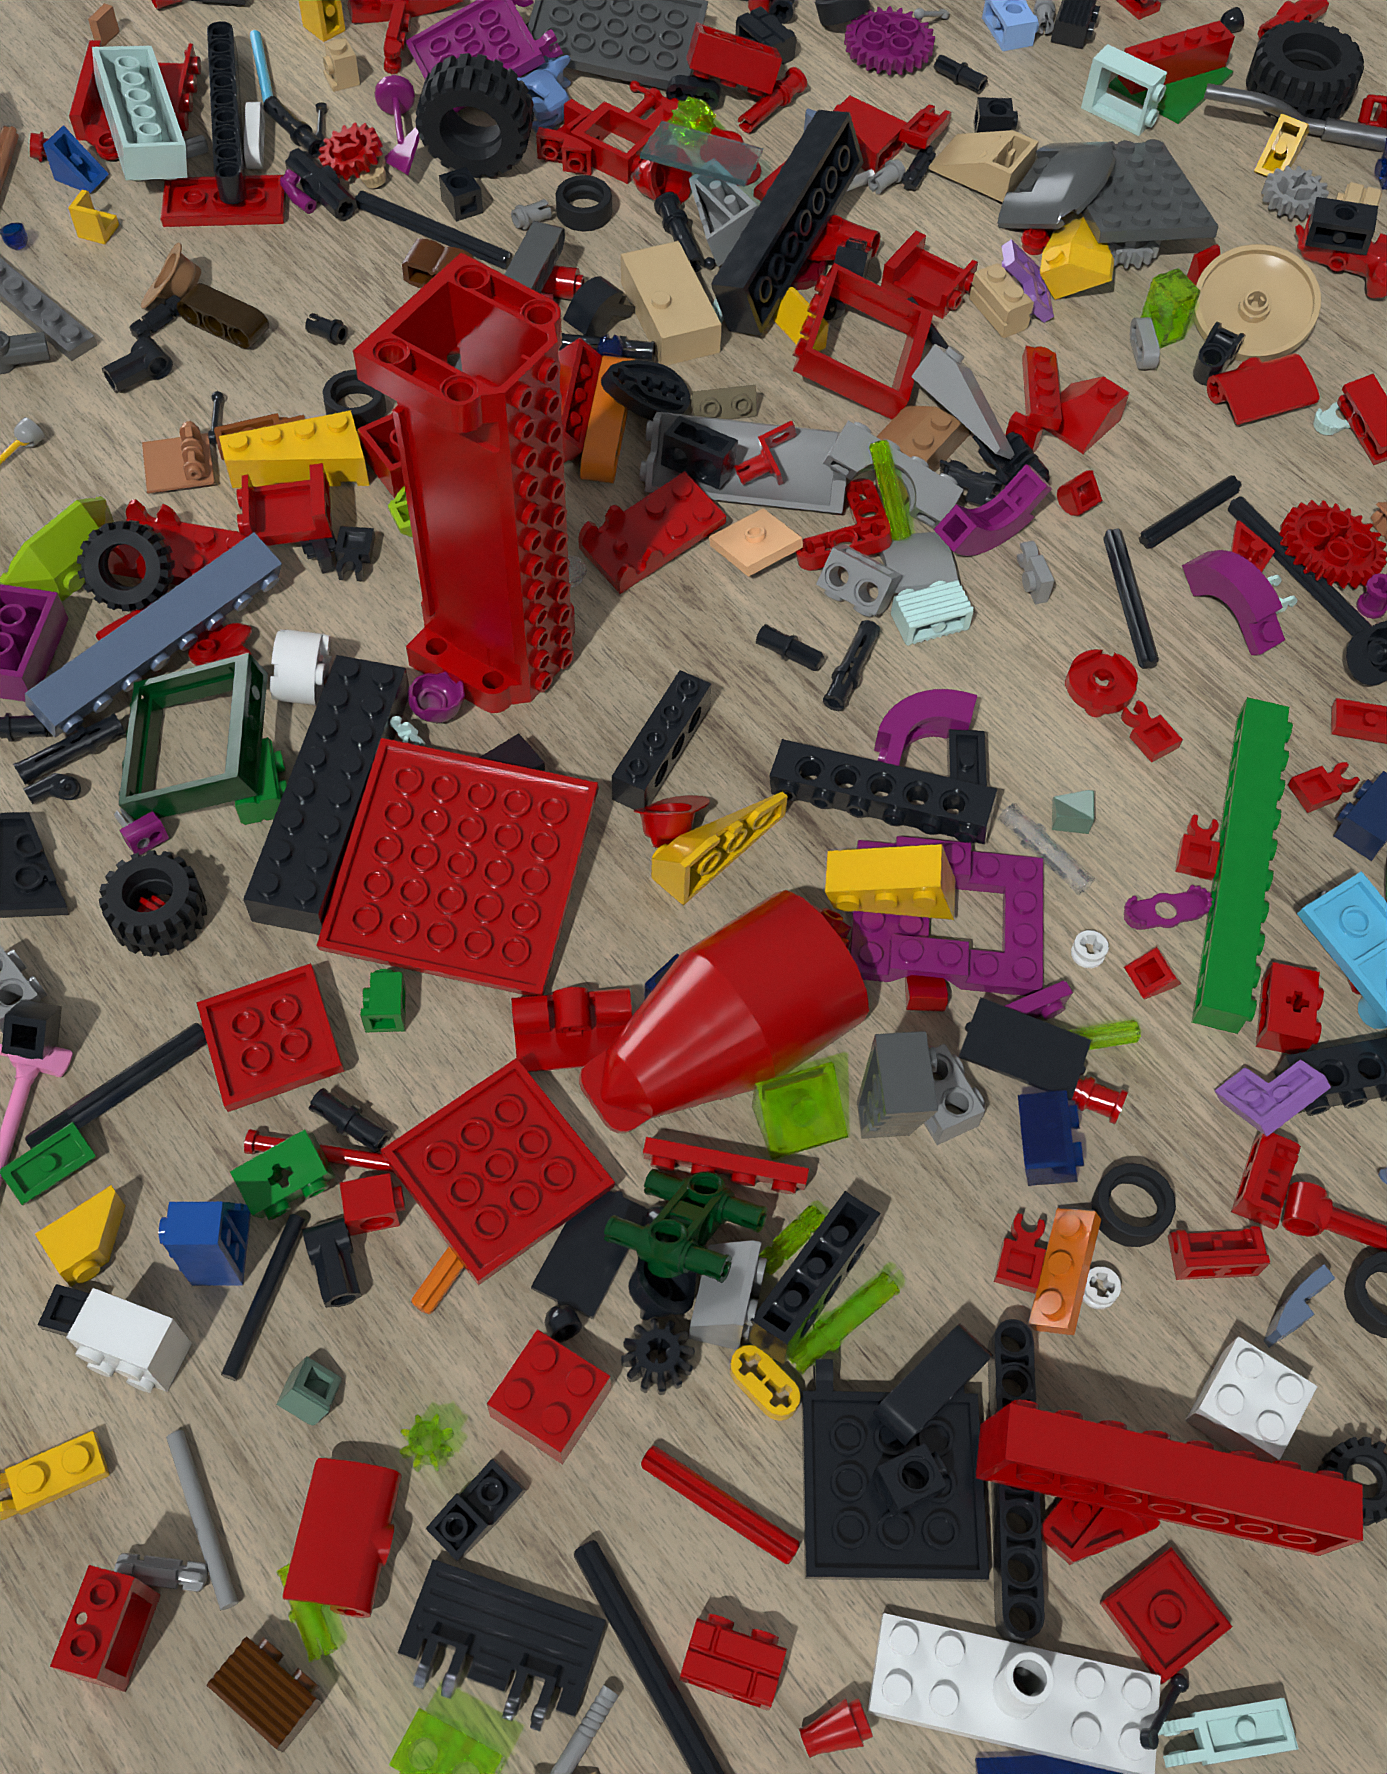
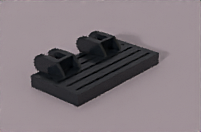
M433 1559L397 1653L418 1662L425 1641H427L413 1682V1686L424 1689L432 1676L433 1666L440 1647L443 1646L454 1650L455 1653L441 1685V1696L452 1699L468 1656L474 1658L467 1679L497 1691L506 1693L512 1673L515 1672L516 1675L502 1718L513 1721L519 1712L522 1703L521 1698L528 1677L543 1682L544 1685L538 1703L534 1706L530 1719V1728L540 1732L556 1687L562 1689L556 1712L572 1718L576 1717L606 1620Z

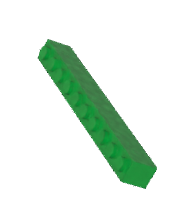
M1249 697L1246 698L1236 719L1218 840L1220 842L1216 874L1213 877L1210 897L1213 900L1211 902L1212 906L1207 913L1191 1023L1235 1034L1239 1033L1246 1021L1251 1022L1253 1020L1257 1006V1000L1251 998L1252 989L1257 987L1261 975V966L1256 965L1257 955L1260 956L1265 943V934L1260 933L1261 923L1266 921L1270 903L1264 901L1265 892H1268L1271 887L1274 871L1268 868L1269 861H1272L1275 856L1278 840L1272 839L1273 830H1277L1281 819L1282 811L1276 807L1277 801L1281 800L1285 789V780L1280 779L1281 772L1287 766L1289 751L1284 750L1285 743H1288L1293 728V723L1288 722L1290 707Z

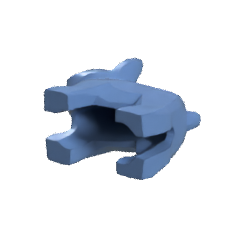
M568 55L558 59L543 56L545 63L536 67L523 78H517L518 81L522 80L528 88V94L532 97L533 111L537 121L533 122L532 129L536 133L538 127L553 130L556 125L564 120V103L570 100L565 88L571 84V81L563 76V70L570 62Z

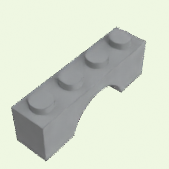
M848 420L823 464L850 480L870 470H882L893 474L903 483L909 496L908 514L934 529L955 506L964 489L957 486L958 483L953 477L944 473L939 475L929 469L928 463L916 456L909 457L902 453L896 443L888 439H883L882 441L875 437L866 425L859 422L852 423Z

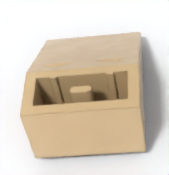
M1013 130L957 134L933 160L928 169L970 189L983 193L994 200L1003 202L1006 193L1014 192L1033 166L1039 141Z

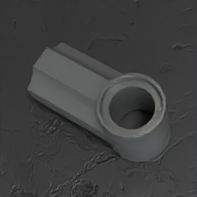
M0 331V374L9 373L15 368L16 364L50 360L44 332L8 336L5 332Z

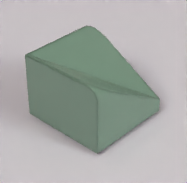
M1085 790L1054 796L1052 799V830L1089 834L1094 822V791Z
M306 1356L291 1371L276 1405L307 1424L316 1425L329 1412L343 1378Z

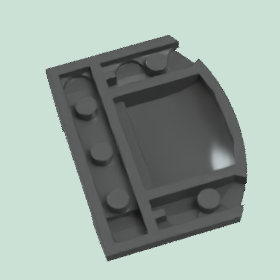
M1114 141L1051 143L1036 151L1038 159L1019 183V186L1014 192L1006 193L998 217V227L1059 229L1064 226V221L1061 218L1070 212L1079 214L1107 182L1115 164L1113 150H1116Z

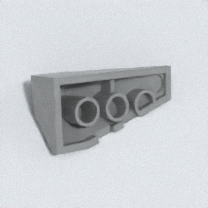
M934 344L911 377L995 454L1011 460L1015 454L973 372L962 362L965 358L964 355L950 345L945 349Z

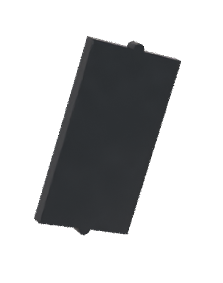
M980 997L972 1021L968 1022L965 1026L967 1034L958 1058L1071 1101L1079 1077L1086 1071L1083 1065L1092 1040Z
M609 1191L565 1223L537 1274L531 1289L558 1302V1307L561 1305L570 1306L574 1311L594 1319L630 1250L604 1240L606 1224L611 1216L617 1215L622 1219L642 1225L641 1219L649 1212L648 1208L624 1198L621 1191L616 1193Z

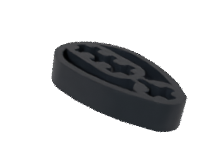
M644 360L622 361L611 365L601 377V385L605 392L622 406L653 421L656 412L683 415L690 404V393L683 379L674 370L660 363Z

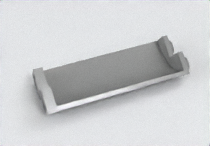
M656 412L653 421L647 422L646 441H651V452L647 461L641 462L640 481H645V492L652 493L681 474L661 465L664 433L678 416L737 439L735 465L759 455L761 448L758 436L781 425ZM795 427L797 435L794 438L769 449L780 470L783 480L781 485H778L774 475H770L769 472L742 485L735 468L720 489L706 485L693 478L691 479L713 500L842 514L846 477L823 464L840 432ZM781 433V434L777 435V436L774 437V438L780 437V436L783 435L784 433Z

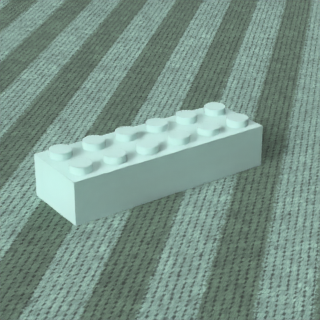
M152 46L92 47L95 82L125 180L143 182L150 179L176 180L177 178H187L186 144Z

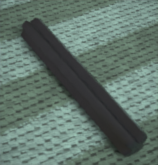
M1234 475L1221 480L1141 531V536L1139 537L1140 544H1143L1146 549H1151L1239 493V488L1242 486L1241 481L1237 480Z

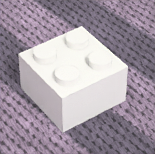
M95 1288L90 1292L66 1337L78 1349L75 1355L89 1362L87 1365L89 1369L106 1377H112L115 1371L127 1377L126 1382L129 1385L151 1393L153 1387L168 1392L192 1344L173 1318Z
M1238 1336L1223 1350L1185 1421L1230 1451L1252 1452L1258 1455V1460L1272 1463L1281 1459L1318 1386Z

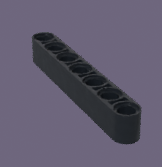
M1005 1320L995 1330L987 1348L993 1354L988 1361L989 1418L1014 1400H1027L1036 1403L1034 1338L1032 1331L1028 1325L1020 1320ZM1004 1336L1012 1337L1019 1344L1020 1351H1008L1002 1345L1000 1338ZM1011 1379L1017 1382L1021 1388V1395L1013 1396L1007 1393L1003 1388L1002 1380ZM991 1482L996 1630L1005 1641L1024 1644L1041 1631L1045 1619L1040 1493ZM1007 1513H1016L1024 1519L1026 1533L1018 1534L1008 1527L1006 1522ZM1009 1560H1018L1025 1565L1028 1572L1026 1582H1019L1011 1577L1007 1568ZM1011 1608H1020L1026 1612L1030 1622L1028 1631L1022 1632L1012 1626L1009 1619Z

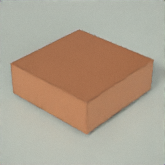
M104 3L88 18L94 40H101L103 47L120 32L115 12L111 5Z

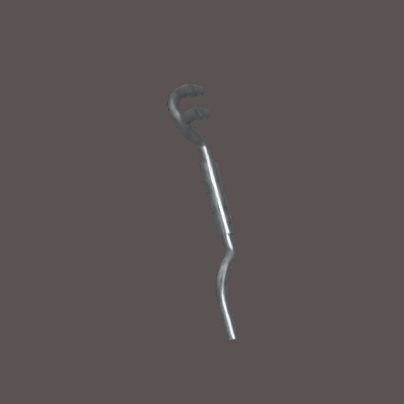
M1207 84L1204 99L1251 107L1271 113L1277 117L1284 114L1308 123V134L1321 136L1320 140L1387 152V128L1329 117L1325 121L1308 118L1277 98L1257 92Z

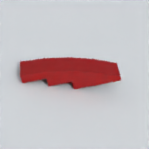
M348 0L347 6L352 23L389 21L394 0ZM463 0L402 1H406V14H410L412 18L439 11Z

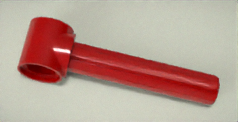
M1294 1182L1290 1184L1282 1225L1286 1230L1296 1235L1312 1237L1321 1234L1325 1229L1387 1252V1226L1333 1207L1332 1199L1327 1198L1326 1190L1319 1185L1310 1182Z

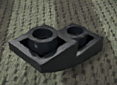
M492 1458L464 1491L456 1493L425 1529L456 1561H460L504 1517L527 1490L496 1459Z

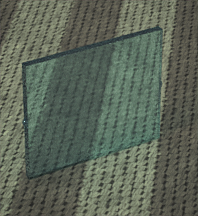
M661 121L642 149L640 158L745 187L752 172L756 170V165L762 156L763 148Z

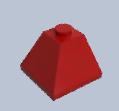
M1104 376L1071 383L1060 393L1062 421L1058 431L1044 427L1043 429L1084 454L1121 420L1130 392Z

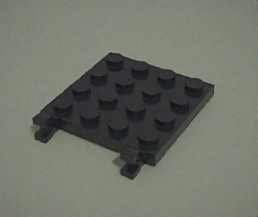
M815 1359V1365H813L814 1391H802L805 1579L987 1582L989 1580L984 1485L983 1480L976 1478L980 1435L978 1394L965 1393L963 1387L904 1446L873 1414L876 1407L890 1392L833 1391V1359ZM926 1443L930 1453L936 1452L945 1465L948 1477L944 1480L947 1487L941 1494L893 1518L872 1474L877 1466ZM914 1468L902 1470L903 1481L908 1487L912 1489L924 1487L923 1476L918 1470Z

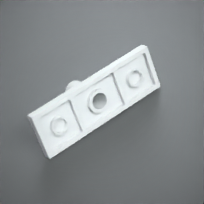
M883 1613L880 1622L867 1714L1123 1774H1155L1156 1749L1148 1750L1141 1746L1140 1732L1144 1728H1150L1159 1711L1161 1676ZM1013 1679L1021 1682L1026 1687L1029 1696L1024 1695L1017 1689Z

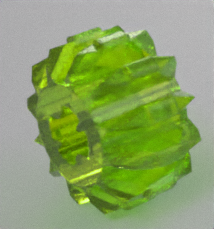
M688 96L685 101H678V108L676 110H671L673 116L667 121L670 126L667 134L675 142V145L681 149L684 148L695 152L698 147H705V140L709 138L711 129L716 127L713 123L716 114L713 113L707 102Z

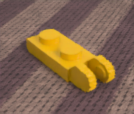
M92 1430L5 1469V1473H0V1492L10 1488L13 1499L0 1502V1521L18 1513L24 1515L108 1477L110 1474L97 1434Z

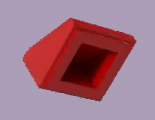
M1218 244L1194 254L1186 277L1194 287H1196L1204 269L1221 255Z
M1157 947L1124 967L1144 1000L1182 984L1165 955Z
M918 975L905 977L906 1010L945 1012L948 1003L945 979Z

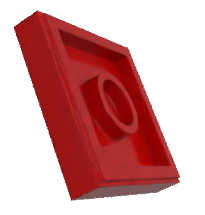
M1172 1547L1100 1602V1605L1151 1674L1161 1676L1160 1685L1169 1680L1233 1627Z

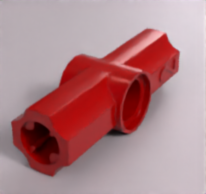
M1288 0L1280 7L1276 16L1259 27L1257 35L1261 39L1268 30L1280 23L1283 25L1287 21L1294 20L1295 22H1300L1301 20H1309V22H1312L1326 13L1329 2L1327 0H1299L1293 3Z

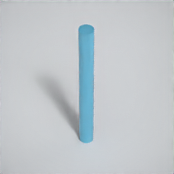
M253 30L250 32V40L264 103L268 97L273 96L261 33Z

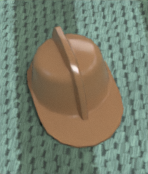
M181 243L175 244L168 254L161 272L141 302L142 309L149 306L156 297L166 300L172 295H177L182 299L198 283L201 269L181 253Z

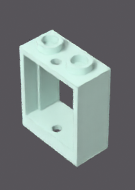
M1107 44L1092 60L1081 109L1140 136L1147 127L1151 128L1158 118L1159 111L1157 106L1166 91L1164 82L1167 72ZM1111 72L1148 88L1143 109L1106 93Z

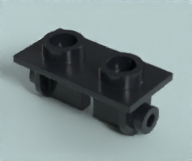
M940 460V474L944 473L953 477L958 483L957 486L968 490L965 502L980 507L991 501L1002 491V482L994 474L986 471H981L980 473L971 471L965 464L956 460H950V462Z

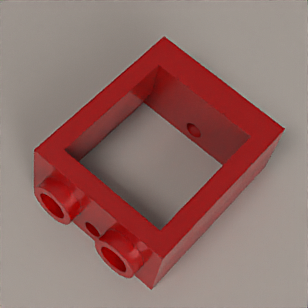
M605 101L570 132L571 136L592 147L593 168L626 184L632 181L631 174L643 159L650 157L653 153H659L663 149L660 127ZM613 133L635 145L625 153L602 141L609 134Z
M89 1565L50 1667L82 1681L126 1692L161 1595L133 1576ZM86 1613V1622L79 1625L77 1623L78 1615Z

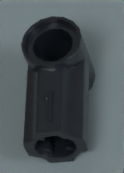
M143 337L133 344L131 353L101 369L110 387L115 393H118L147 377L153 380L165 378L172 370L173 361L154 339Z
M344 1216L302 1229L311 1265H315L319 1289L325 1307L339 1308L352 1304L356 1299L362 1297L351 1257L354 1250Z

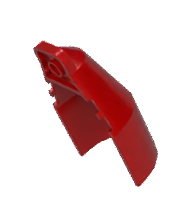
M788 890L776 892L682 952L608 1048L591 1059L582 1068L579 1074V1085L604 1125L610 1131L621 1134L634 1130L652 1118L697 1107L712 1101L727 1099L753 1090L764 1089L864 1022L869 1012L867 989L856 962L841 937L824 916L803 897Z

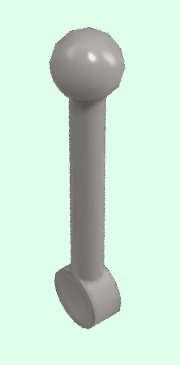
M917 8L914 11V17L918 20H921L923 17L948 19L950 14L945 9L924 11L922 8Z

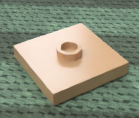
M764 508L709 536L710 546L748 577L803 548L802 537Z

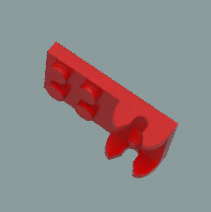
M684 471L625 511L618 505L610 506L605 515V522L601 527L598 528L595 523L587 521L579 533V549L617 592L621 594L726 524V515Z
M137 499L131 500L126 508V521H139V524H147L153 527V531L156 534L161 533L165 538L163 540L165 545H170L173 552L170 553L171 560H175V568L172 569L174 578L170 584L174 585L181 584L247 537L246 534L241 535L238 531L181 522L177 513L165 504H162L156 514L157 518L150 516L147 513L146 507ZM127 544L118 545L113 548L108 559L110 573L144 579L146 564L141 553Z

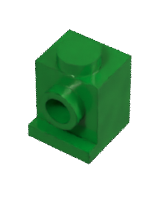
M379 969L370 973V987L363 988V1008H361L360 1012L365 1033L405 1032L407 989L402 972Z

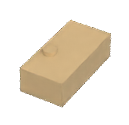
M675 241L621 254V284L630 303L636 306L634 311L649 342L655 341V355L659 363L667 366L720 353L722 324L680 242Z

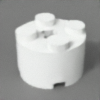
M281 629L277 632L271 663L274 664V676L270 677L272 700L308 705L318 704L325 686L323 685L325 677L329 676L332 667V656H329L331 635Z

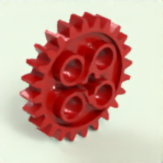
M1310 500L1308 505L1301 502L1297 508L1292 507L1280 525L1282 529L1279 535L1283 537L1280 545L1288 547L1285 552L1286 555L1296 557L1293 564H1303L1305 566L1303 573L1314 572L1315 580L1317 581L1322 577L1326 578L1329 586H1332L1335 581H1338L1343 589L1346 588L1348 583L1354 589H1357L1360 583L1366 586L1368 580L1374 574H1379L1387 564L1385 560L1387 552L1383 550L1386 547V543L1378 541L1381 533L1371 532L1372 523L1363 524L1361 522L1362 515L1352 516L1350 508L1341 511L1337 503L1331 508L1324 500H1322L1319 506L1313 500Z

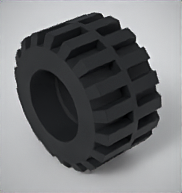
M117 521L104 524L101 528L93 530L88 535L90 538L87 541H83L80 547L83 549L82 555H78L77 563L81 564L82 570L78 571L80 579H85L86 585L83 587L86 592H92L95 595L93 599L99 604L104 602L108 604L107 608L112 610H139L154 603L169 590L167 587L173 582L174 578L172 569L175 568V560H171L170 553L173 552L170 545L166 546L163 542L165 538L161 533L156 534L153 531V527L147 524H139V521ZM118 545H130L143 556L146 564V573L144 579L138 585L125 586L116 581L111 575L108 559L113 548Z
M148 850L145 856H140L139 853L130 855L132 859L128 862L122 859L116 864L118 869L115 872L109 871L105 878L108 883L101 884L99 890L102 898H99V906L117 941L122 946L126 945L130 952L136 954L141 950L143 956L152 957L154 952H159L160 956L169 955V949L175 947L179 951L185 947L184 941L189 940L192 942L197 937L195 929L203 928L205 924L203 916L207 915L206 899L192 867L187 866L186 861L180 856L174 859L172 853L163 851L161 855H157L156 850ZM152 895L171 896L168 902L157 910L151 912L136 911L141 905L138 902L141 897L148 899Z

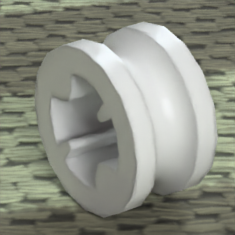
M1086 930L1080 932L1076 936L1071 948V956L1081 967L1091 969L1098 967L1103 963L1108 952V942L1102 934L1096 931ZM1086 944L1093 945L1094 954L1087 953Z
M1106 1267L1090 1269L1083 1301L1094 1309L1110 1307L1121 1292V1281L1117 1274ZM1097 1279L1102 1280L1103 1287L1110 1290L1103 1297L1098 1296L1097 1289L1090 1286Z

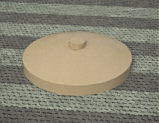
M1265 244L1236 247L1215 258L1199 277L1192 300L1194 322L1205 341L1217 321L1222 323L1223 328L1238 335L1240 333L1246 334L1244 342L1234 358L1239 361L1258 357L1264 362L1291 353L1311 334L1321 308L1320 287L1309 266L1295 254L1285 249Z

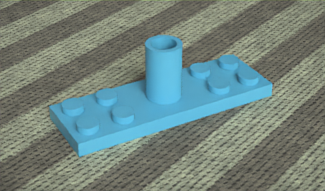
M1361 871L1303 907L1297 915L1363 996L1358 1003V1013L1362 1021L1372 1028L1385 1029L1387 1028V902Z

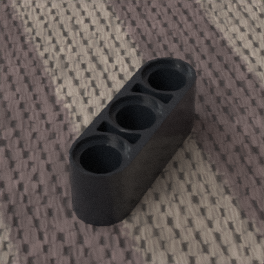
M959 1323L886 1396L873 1411V1414L906 1446L979 1372L993 1354L962 1323Z

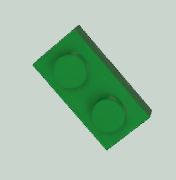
M72 1122L1 1168L0 1174L21 1205L24 1206L97 1156Z

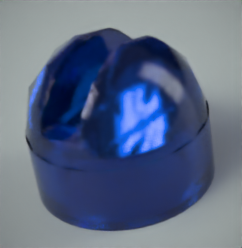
M10 223L0 229L3 242L9 248L20 250L26 246L28 236L22 223Z
M605 334L600 338L597 352L601 356L622 357L623 342L616 334L613 335L612 340H610L609 334Z

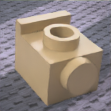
M346 38L334 39L324 43L326 56L323 57L325 68L323 73L332 91L335 92L360 85L356 55Z

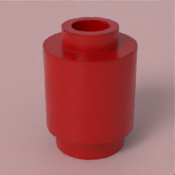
M555 265L541 293L554 294V298L572 300L578 289L585 283V277L580 275L579 268Z

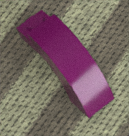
M1026 464L991 501L974 509H967L956 504L933 530L957 554L972 556L987 552L1003 544L1022 530L1034 518V515L1031 513L1032 510L1052 488L1031 466Z
M1214 550L1207 551L1182 565L1193 596L1212 595L1221 599L1230 607L1239 622L1251 655H1260L1285 641L1275 613L1283 608L1281 601L1265 575L1249 560L1231 551Z
M933 689L918 692L904 698L888 711L879 726L874 751L880 752L877 761L899 766L904 751L913 742L927 737L947 739L948 729L969 730L977 695L952 689Z

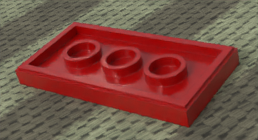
M284 175L246 176L247 196L244 201L237 204H227L220 200L215 176L165 180L161 210L162 226L284 224L286 193L280 185V177Z

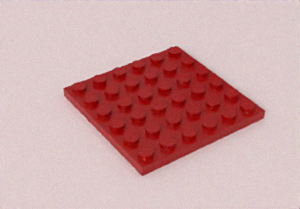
M381 738L319 935L317 948L324 952L526 996L544 995L598 794V782Z

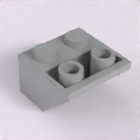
M752 1240L709 1245L708 1249L724 1255H731L732 1260L730 1262L732 1264L730 1272L723 1283L702 1275L691 1319L689 1339L737 1350L740 1347L741 1338H748L749 1328L753 1326L750 1320L755 1316L758 1300L751 1299L750 1297L759 1298L767 1261L766 1258L759 1257L761 1242Z

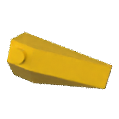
M1070 212L1061 218L1065 225L1054 230L1042 253L1040 275L1054 300L1112 281L1114 258L1108 243L1097 242L1081 212L1079 214Z
M780 792L682 834L669 845H661L654 852L651 859V878L684 906L785 816L788 796L784 792Z

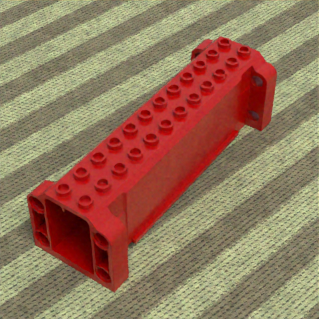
M461 252L353 350L358 380L396 400L398 404L392 411L423 600L421 607L425 626L406 646L409 666L422 674L432 673L436 675L447 672L454 682H463L464 699L489 713H500L511 705L532 702L540 692L544 693L550 687L554 676L561 669H566L574 657L572 637L575 634V611L573 604L570 602L569 537L566 520L565 455L563 453L562 395L560 394V363L558 350L562 345L561 309L552 299ZM456 346L460 347L462 371L442 361Z

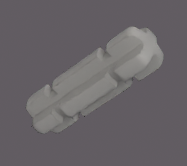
M132 1553L120 1554L114 1568L115 1572L133 1576L147 1586L177 1589L179 1584L183 1585L182 1590L194 1592L203 1590L208 1575L207 1565L203 1562L188 1561L187 1565H182L183 1560L147 1555L144 1556V1560H140L139 1554Z

